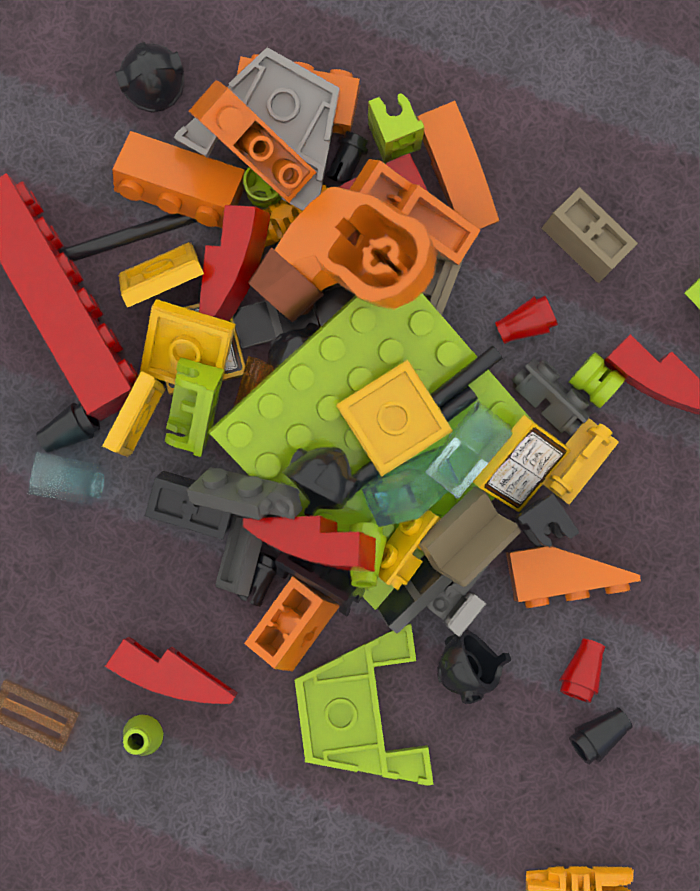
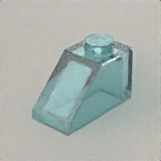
M478 400L454 428L453 432L450 433L425 473L459 499L513 435L510 425Z
M439 446L405 461L382 477L379 475L365 486L362 491L366 498L367 506L372 512L378 527L420 518L457 484V480L442 446Z
M36 452L28 494L92 505L93 498L101 496L104 474L98 473L100 465Z

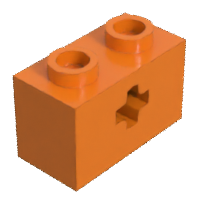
M292 576L244 644L274 669L293 672L340 605L327 595Z

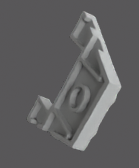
M267 47L229 83L227 88L316 171L313 177L289 202V204L303 211L311 201L321 194L340 88ZM196 118L185 127L183 126L174 136L175 140L207 158L218 141V138Z

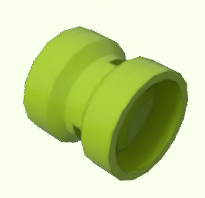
M250 167L247 168L243 184L248 200L254 206L261 209H266L269 205L278 203L282 197Z
M594 352L568 383L577 390H584L589 395V401L599 409L619 389L626 378L617 370L611 371L605 366V360Z

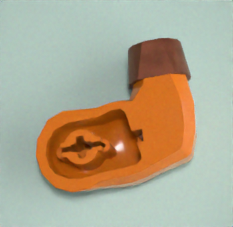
M330 187L311 201L291 223L276 248H270L248 283L291 322H294L300 315L310 312L314 303L324 295L322 291L336 283L355 293L358 298L377 307L396 309L412 302L425 291L434 276L437 253L426 226L415 218L406 216L392 204L374 196L345 188Z

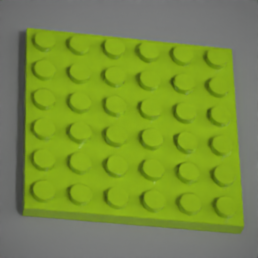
M423 293L412 302L396 309L377 307L355 295L208 432L249 476H256L297 488L283 473L290 465L295 452L299 448L311 451L333 446L345 452L353 475L371 460L336 407L338 403L406 360L410 362L425 388L431 394L475 360L477 356ZM488 370L468 385L477 395L478 400L448 422L453 432L382 477L380 475L359 490L350 501L347 500L343 509H318L314 516H322L338 522L337 532H349L350 526L355 523L378 524L383 527V535L386 536L387 543L398 528L403 515L410 511L417 501L440 518L447 514L474 486L478 487L470 479L521 417L525 415L529 419L531 418ZM300 490L299 497L302 511L296 517L305 516L304 510L310 503ZM487 493L491 501L495 499V497ZM419 548L413 553L419 559L425 555ZM378 577L375 587L365 588L363 598L376 610L394 587L386 584Z

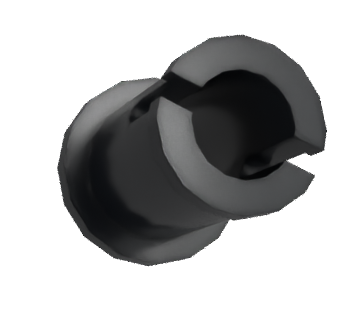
M346 131L344 137H339L340 147L329 171L326 173L328 178L337 182L338 180L342 181L341 184H345L352 179L362 154L367 155L368 152L366 148L368 141L349 131Z
M260 552L249 595L237 594V596L247 601L253 587H256L250 604L261 607L274 576L277 575V565H275L277 558Z

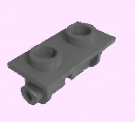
M533 358L525 366L530 373L528 374L522 369L512 379L517 385L515 390L535 408L547 398L551 404L541 414L560 433L565 431L571 436L581 426L576 419L579 418L585 423L592 412L587 409L590 404L578 390L571 388L568 391L558 381L560 375L551 364L545 360L539 363Z

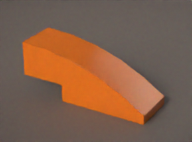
M452 101L417 116V121L422 120L425 127L422 140L449 207L478 229L499 222L485 175L456 102Z
M368 159L349 189L384 200L395 206L406 216L421 222L427 228L436 253L457 265L460 264L481 231L421 186L410 183L380 160Z

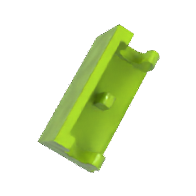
M401 93L397 96L398 104L402 108V113L399 116L388 115L386 106L380 97L368 102V126L384 163L421 149L425 127L422 120L417 121L409 100Z
M180 357L177 363V374L166 429L175 433H182L185 436L180 437L175 434L166 433L165 442L173 447L193 452V455L201 457L211 436L208 431L214 424L224 370Z

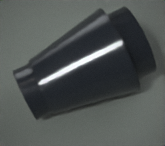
M72 403L44 426L43 429L38 431L36 435L41 447L47 453H50L54 450L92 439L94 432L100 430V423L98 419L87 415L81 403L78 405Z
M617 707L613 711L575 727V733L569 737V740L574 750L585 763L591 764L595 760L601 762L633 726L628 716Z

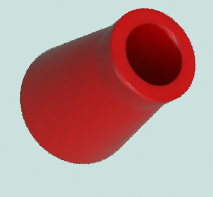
M533 296L503 319L495 322L504 344L518 339L550 333L549 329L558 325L546 296L538 299Z
M582 638L578 650L559 679L562 682L561 693L574 699L591 703L593 695H598L602 659L606 648L604 645Z

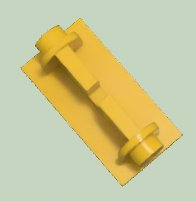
M588 418L567 441L565 445L571 450L570 453L543 485L570 505L619 441L611 436L613 432L601 423L597 425Z
M417 501L411 510L403 515L398 528L387 541L378 577L397 590L402 584L407 585L423 562L413 555L414 551L417 548L422 551L418 544L441 518Z

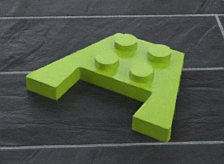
M408 623L399 633H395L393 630L295 678L306 763L353 772H366L395 780L413 781L421 785H433L428 745L385 750L374 667L416 661L411 623Z

